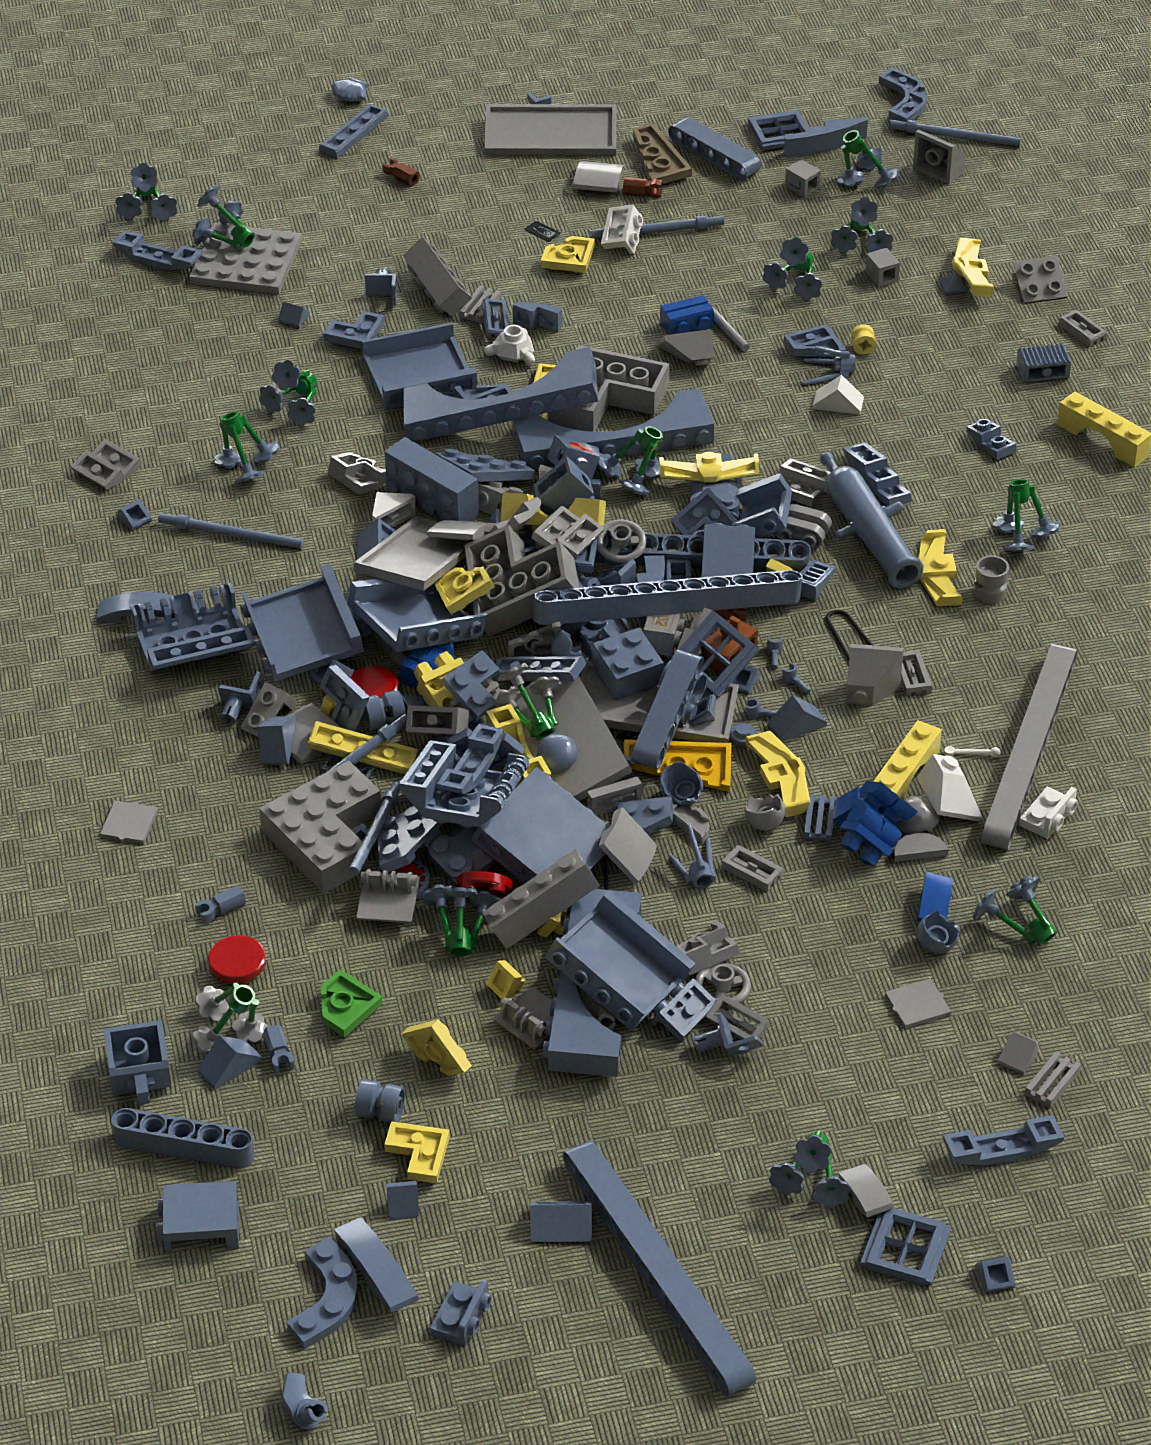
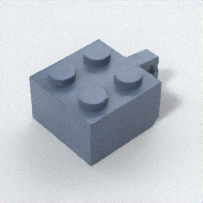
M612 624L602 627L603 640L593 643L591 661L593 668L613 698L616 700L659 685L664 663L640 627L621 634Z
M162 1020L104 1029L113 1096L136 1092L138 1105L150 1103L148 1090L172 1087Z

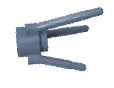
M815 346V350L836 355L835 358H804L803 361L814 364L834 365V371H839V373L806 380L801 384L805 386L835 379L840 375L848 378L849 373L853 374L855 371V355L850 354L849 351H838Z
M688 824L687 830L696 860L690 864L689 873L675 856L671 855L670 860L683 875L687 885L693 884L697 889H704L713 884L716 879L713 868L711 840L709 838L705 840L706 863L702 860L692 825Z

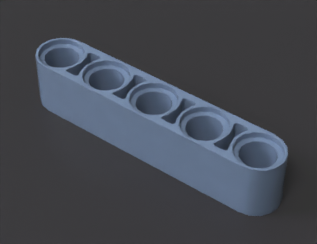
M690 117L683 118L668 129V134L674 143L739 180H744L761 169V162L757 155Z
M682 650L675 651L633 748L632 762L657 770L660 768L703 666L702 656Z
M130 1108L117 1110L111 1118L115 1143L123 1148L233 1168H245L254 1161L253 1137L248 1130Z

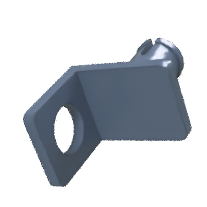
M382 267L376 270V274H366V296H392V306H396V274H390V271L385 267L383 272H381Z
M256 672L249 690L219 685L218 691L221 702L226 704L220 714V719L224 723L228 724L231 718L230 724H235L242 707L251 709L264 685L262 672Z
M721 1012L716 1014L719 1023L718 1029L694 1035V1041L698 1042L695 1044L699 1053L724 1045L725 1049L732 1056H736L763 1047V1042L756 1035L733 1042L728 1020Z

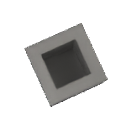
M802 159L786 168V188L803 198L820 189L821 170Z
M888 248L866 254L865 272L878 287L899 281L900 262Z

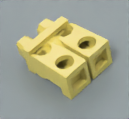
M446 651L435 658L434 662L438 667L437 669L432 670L427 662L418 664L414 670V674L419 682L417 691L423 696L429 706L449 707L450 702L455 699L441 682L443 677L464 662L461 658L454 660Z

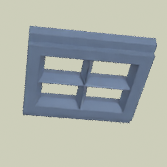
M799 110L748 117L749 127L760 148L763 150L784 147V135L786 132L800 130L801 133H804V128L808 127ZM795 121L796 123L791 125L780 126L781 123ZM776 125V127L760 129L762 126ZM781 134V136L765 138L767 135Z
M713 610L678 649L692 654L701 645L707 649L712 655L703 664L702 672L715 658L726 665L725 669L714 681L710 677L707 680L706 687L718 697L760 651L754 643ZM719 627L728 636L715 650L705 640ZM733 639L743 648L729 662L720 652Z
M895 1208L881 1212L876 1219L860 1266L866 1267L870 1271L922 1286H931L952 1226ZM894 1222L910 1227L905 1241L888 1237ZM915 1229L932 1233L927 1248L911 1244ZM885 1244L902 1249L896 1264L880 1259ZM907 1251L924 1255L919 1270L902 1266Z

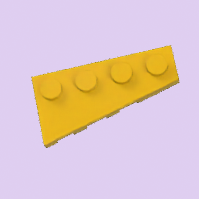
M624 740L625 756L632 757L633 748L637 740ZM671 741L658 770L631 761L632 770L661 776L662 771L667 766L675 762H681L691 767L700 775L704 787L730 792L731 743Z

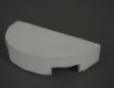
M674 804L673 823L687 834V825L691 824L696 840L702 844L708 838L710 831L709 818L706 813L694 805H690V807H677V804Z
M913 833L904 836L897 842L894 848V862L948 856L949 849L941 839L934 835Z

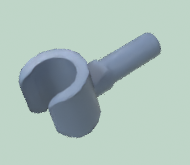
M768 636L767 652L771 654V668L777 669L778 655L782 652L783 638L780 636L779 641H772L770 639L771 636Z
M789 663V670L781 667L782 679L785 683H794L806 695L811 692L798 677L796 664Z
M749 698L747 700L748 706H745L746 715L750 719H756L761 715L773 717L776 711L761 708L760 701L757 698Z

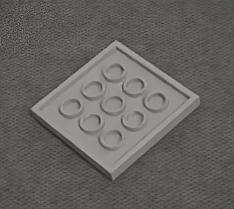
M214 223L211 230H214L216 234L233 240L231 231L235 225ZM246 226L255 233L254 241L246 248L240 245L237 249L231 244L218 239L207 238L202 248L203 254L197 259L189 276L190 284L279 295L301 245L302 233Z

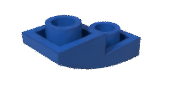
M929 872L925 873L917 921L920 922L923 917L934 911H939L947 920L953 878Z

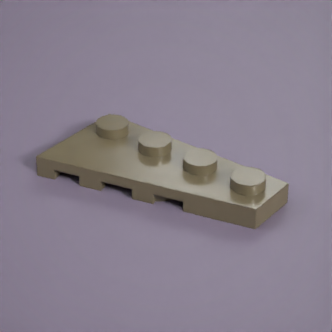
M654 123L633 128V136L650 181L660 179L662 184L692 176V168Z

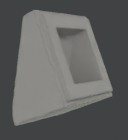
M1013 1031L998 1059V1063L1024 1075L1037 1056L1038 1042Z

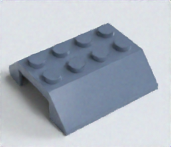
M231 583L219 585L223 606H221L216 586L210 587V596L214 607L209 609L205 608L204 596L201 590L194 591L198 607L197 612L192 592L169 597L173 617H171L166 597L161 598L160 608L164 619L157 621L155 620L151 601L144 602L148 623H146L142 604L130 605L137 640L149 672L238 652L255 646L249 626H243L236 609L235 592Z
M430 740L399 783V789L424 818L433 819L437 823H457L466 828L481 826L501 811L506 800L510 797L520 778L529 767L527 757L508 753L507 765L503 771L488 770L479 784L470 792L461 794L438 789L437 782L447 769L453 770L457 765L455 764L456 744Z

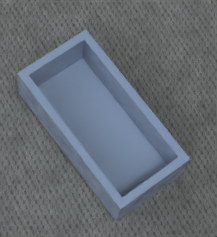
M406 437L384 451L386 488L391 493L414 495L415 506L440 521L473 522L479 517L477 478Z

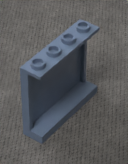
M453 323L362 341L363 361L385 410L404 407V388L427 383L435 391L450 397L455 396V386H461L462 390H476L477 372L474 367L469 368L454 338Z
M330 563L320 566L321 578L251 601L248 600L245 591L241 592L244 603L240 604L244 618L249 617L250 619L247 625L252 636H257V639L254 641L258 654H264L265 657L261 658L266 673H272L275 682L330 664L333 659L339 661L364 652L361 635Z
M379 578L351 582L347 605L396 652L483 637L487 619L486 613L470 616L464 609L458 610L451 615L434 583L423 591Z
M536 767L513 790L501 811L477 828L471 840L525 884L573 850L578 852L591 871L606 855L599 847L602 832L609 828L610 825L605 824L591 809L582 805L569 791L564 790L547 773L542 772Z
M610 890L603 895L597 906L561 939L557 937L544 956L631 1031L685 980L696 964Z

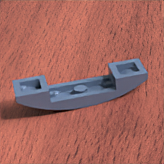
M124 230L112 242L117 250L131 259L147 266L165 270H180L191 267L203 254L202 250L184 245L175 251L145 243L144 235Z
M133 592L112 596L100 601L96 621L101 623H122L124 616H131L130 605L139 603L142 604L144 615L147 617L144 602L151 601L155 617H163L160 599L165 597L169 604L171 617H173L169 597L174 595L156 592ZM195 603L196 612H197V611H198V607H197V603Z
M478 724L468 738L469 748L453 770L447 769L437 782V788L466 794L473 790L491 766L502 741L504 729Z
M1050 1115L1028 1119L1025 1121L1024 1128L974 1136L971 1130L944 1134L942 1139L954 1162L967 1165H992L1023 1159L1043 1152L1063 1142L1064 1135L1054 1116Z

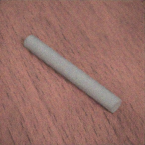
M713 307L714 322L743 352L747 351L750 345Z

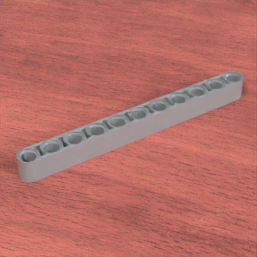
M1057 644L1050 645L986 820L981 844L1009 850L1073 672L1077 649Z

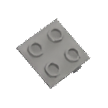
M1058 256L1013 261L1015 272L1012 273V279L1019 284L1023 303L1068 297Z
M371 869L361 872V883L363 885L356 919L412 923L420 876L413 875L412 872L397 873L396 875V871H392L391 874H388L387 870H384L383 874L378 871H371Z
M531 987L516 1000L504 997L499 1003L501 1011L493 1017V1020L535 1050L550 1038L546 1037L548 1019L553 1020V1016H550L551 999L534 987Z

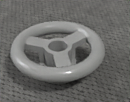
M624 519L613 520L603 525L605 529L598 536L597 549L604 558L612 562L624 563L631 559H637L643 553L646 547V536L639 525ZM631 530H633L637 534V536H631ZM607 532L610 533L613 541V547L610 552L603 543ZM627 545H638L632 553L618 555L620 550L627 547Z
M718 963L701 970L695 978L702 987L704 980L714 985V989L717 991L714 998L716 1001L721 994L725 995L731 987L743 985L741 992L731 998L741 1003L748 997L751 990V982L747 973L740 967L729 963Z

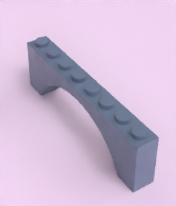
M586 347L566 352L561 361L536 382L517 391L497 397L459 399L443 395L435 391L427 383L404 388V426L409 440L417 442L598 402L596 364L591 348Z
M698 388L677 391L671 404L662 413L645 423L627 429L607 432L580 431L559 426L540 415L512 420V436L521 461L526 462V465L532 469H539L540 465L547 467L555 466L547 458L554 435L596 446L599 448V453H607L612 456L614 453L617 454L635 436L638 429L644 431L647 426L658 429L663 435L657 451L714 443V422L702 392ZM638 440L623 456L646 452L639 447Z
M594 889L569 906L566 913L570 915V918L564 919L563 934L565 935L593 910L603 895L609 890ZM610 890L641 916L642 893ZM557 968V975H560V978L554 979L553 995H557V998L551 999L550 1016H553V1020L548 1019L546 1037H550V1041H544L543 1058L548 1059V1071L618 1077L621 1057V1035L603 1026L588 1012L580 999L576 983Z

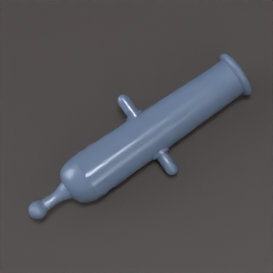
M830 452L823 453L820 456V462L822 465L827 466L830 471L826 479L827 493L849 522L848 526L836 532V538L841 540L852 534L855 536L859 535L888 574V582L893 588L903 589L912 586L922 576L924 565L919 558H915L890 521V516L903 510V504L896 502L888 507H881L856 469L848 466L838 467L834 462V456Z

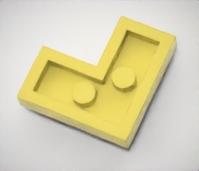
M391 1121L385 1141V1152L412 1156L407 1171L409 1180L437 1184L450 1133L447 1129Z

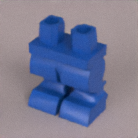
M866 781L859 789L860 796L855 800L856 806L849 812L847 821H844L840 827L845 831L840 845L850 852H857L860 845H863L864 849L858 857L859 860L866 865L875 866L881 856H890L893 851L892 847L900 839L902 834L896 824L898 820L911 819L917 813V810L898 797L896 793L882 782Z

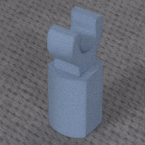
M237 885L213 896L211 900L197 902L195 904V911L197 914L203 912L202 921L208 923L217 914L223 915L246 904L245 895Z
M278 1024L266 1027L263 1035L272 1058L273 1071L276 1074L279 1073V1064L287 1063L290 1070H293L295 1067L294 1057L289 1052L282 1027Z

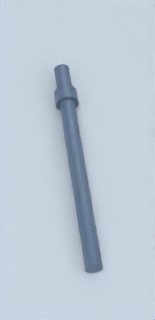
M891 120L889 127L890 129L904 130L910 134H915L919 129L933 135L1020 147L1021 138L918 124L917 121L908 120V122Z
M696 216V219L643 224L639 234L691 228L703 230L710 226L724 225V216L708 218L706 216ZM604 229L589 230L590 238H602Z
M160 513L158 517L159 523L174 525L177 529L182 530L190 528L302 549L304 544L303 539L191 519L189 515L179 514L175 516Z
M403 714L390 725L385 724L377 730L378 734L328 771L347 761L354 765L382 743H388L396 737L395 734L406 726L407 715Z
M393 782L389 790L384 792L380 800L381 806L348 869L351 876H358L390 810L395 808L399 800V782Z

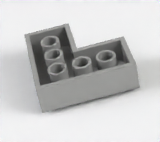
M578 345L577 349L586 348L587 346ZM590 347L596 364L598 402L548 412V421L574 430L595 432L609 405L654 415L669 387V363Z
M506 525L465 544L468 571H473L475 567H483L495 586L487 594L473 601L475 615L487 614L484 630L490 637L533 618L534 595L537 592L579 588L574 557L560 541L525 556L523 541L510 525Z
M347 761L260 807L261 831L324 894L355 877L349 874L348 869L363 841L352 829L376 816L381 806V793L350 761ZM368 856L359 874L369 869Z

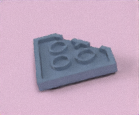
M446 449L445 452L435 453V455L477 478L478 482L534 480L535 470L527 466L524 461H506L494 459L490 455L477 456L465 454L455 449Z
M414 806L398 815L387 816L377 836L379 865L382 871L387 870L390 872L410 864L416 858L414 852L421 845L427 846L440 833L438 828L443 823H437L433 819L424 818Z

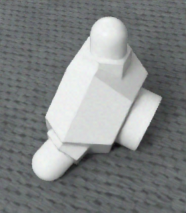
M518 325L507 326L504 332L500 333L495 341L484 349L486 355L496 354L501 360L515 363L524 360L529 365L535 362L531 338L527 330Z

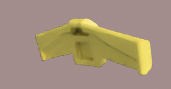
M959 238L955 256L952 259L954 270L966 279L975 296L991 297L994 286L986 280L989 272L986 260L977 259L981 240Z
M713 452L696 454V463L664 461L663 457H659L660 477L662 479L707 483L759 474L758 453L754 454V457L726 462L721 461V454Z
M944 529L928 530L921 538L918 558L924 567L920 580L937 607L962 605L963 598L950 581V578H956L957 572L953 554H943L946 530Z
M771 731L746 736L745 744L752 748L766 763L760 765V774L769 790L780 788L782 801L785 803V817L804 813L811 802L805 777V767L800 758L796 757Z

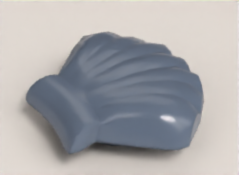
M351 77L349 80L335 81L332 84V92L334 96L345 101H360L367 98L366 88L370 85Z

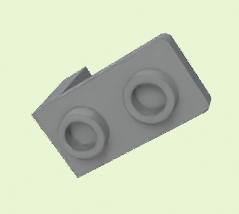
M265 682L241 729L258 737L257 726L270 717H276L279 710H282L283 707L294 710L298 701L286 691Z

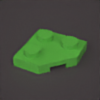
M340 969L321 985L323 1024L344 1038L383 1004V996Z

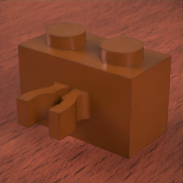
M731 616L727 622L757 646L758 629ZM718 628L705 642L716 650L728 635ZM731 639L720 654L731 662L743 647ZM701 645V656L703 657L704 664L712 654ZM715 658L708 667L721 673L726 665Z

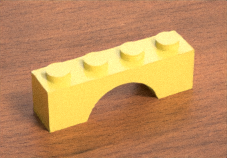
M1073 392L1060 402L1058 426L1074 435H1078L1086 428L1100 432L1111 444L1115 457L1134 468L1149 457L1151 448V433L1077 392Z
M503 492L500 522L511 519L522 503L534 499V496L523 493ZM575 498L568 510L579 518L586 514L603 526L606 501ZM538 509L525 525H531L532 530H536L550 516Z
M508 704L487 710V726L504 729V733L507 732L524 746L523 756L528 758L529 767L520 778L517 786L536 767L551 777V772L542 756L534 758L523 734L521 720L512 705Z
M917 720L874 782H882L905 801L909 785L919 767H924L932 754H939L942 729Z

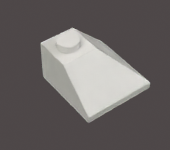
M932 754L917 776V780L937 815L980 822L982 815L967 780L958 766L957 760L948 755Z

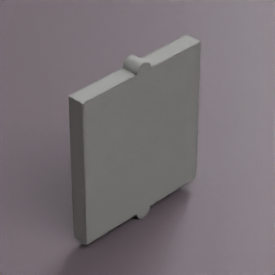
M114 801L100 833L101 838L119 840L120 843L144 844L157 815L158 807L141 805L138 802Z
M931 978L885 992V996L892 1006V1013L898 1016L905 1029L951 1015V1010L943 999L944 994L938 991Z

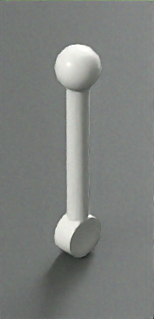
M947 746L944 749L945 756L951 757L955 754L991 755L996 758L1001 753L997 747L989 750L955 749L952 746Z

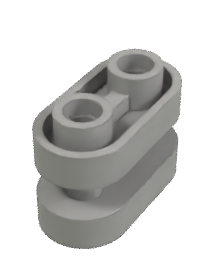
M790 504L786 528L775 533L781 540L804 541L810 548L815 549L821 546L825 535L832 525V520L823 511Z

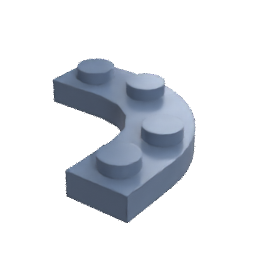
M893 67L879 76V84L897 91L904 98L889 110L888 118L908 122V120H914L922 114L926 108L927 95L924 85L918 79Z
M330 1236L304 1251L305 1259L326 1285L322 1298L312 1307L286 1321L288 1331L303 1349L308 1348L336 1331L346 1322L354 1310V1303L358 1293L356 1272L349 1258Z

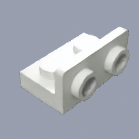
M634 205L609 208L601 241L604 249L625 247L629 254H635L636 246L639 243L640 228L643 225V217Z
M1047 786L1020 817L1019 826L1048 839L1054 831L1061 829L1064 819L1068 814L1072 815L1078 805V800H1076L1077 789L1071 787L1066 794H1063Z

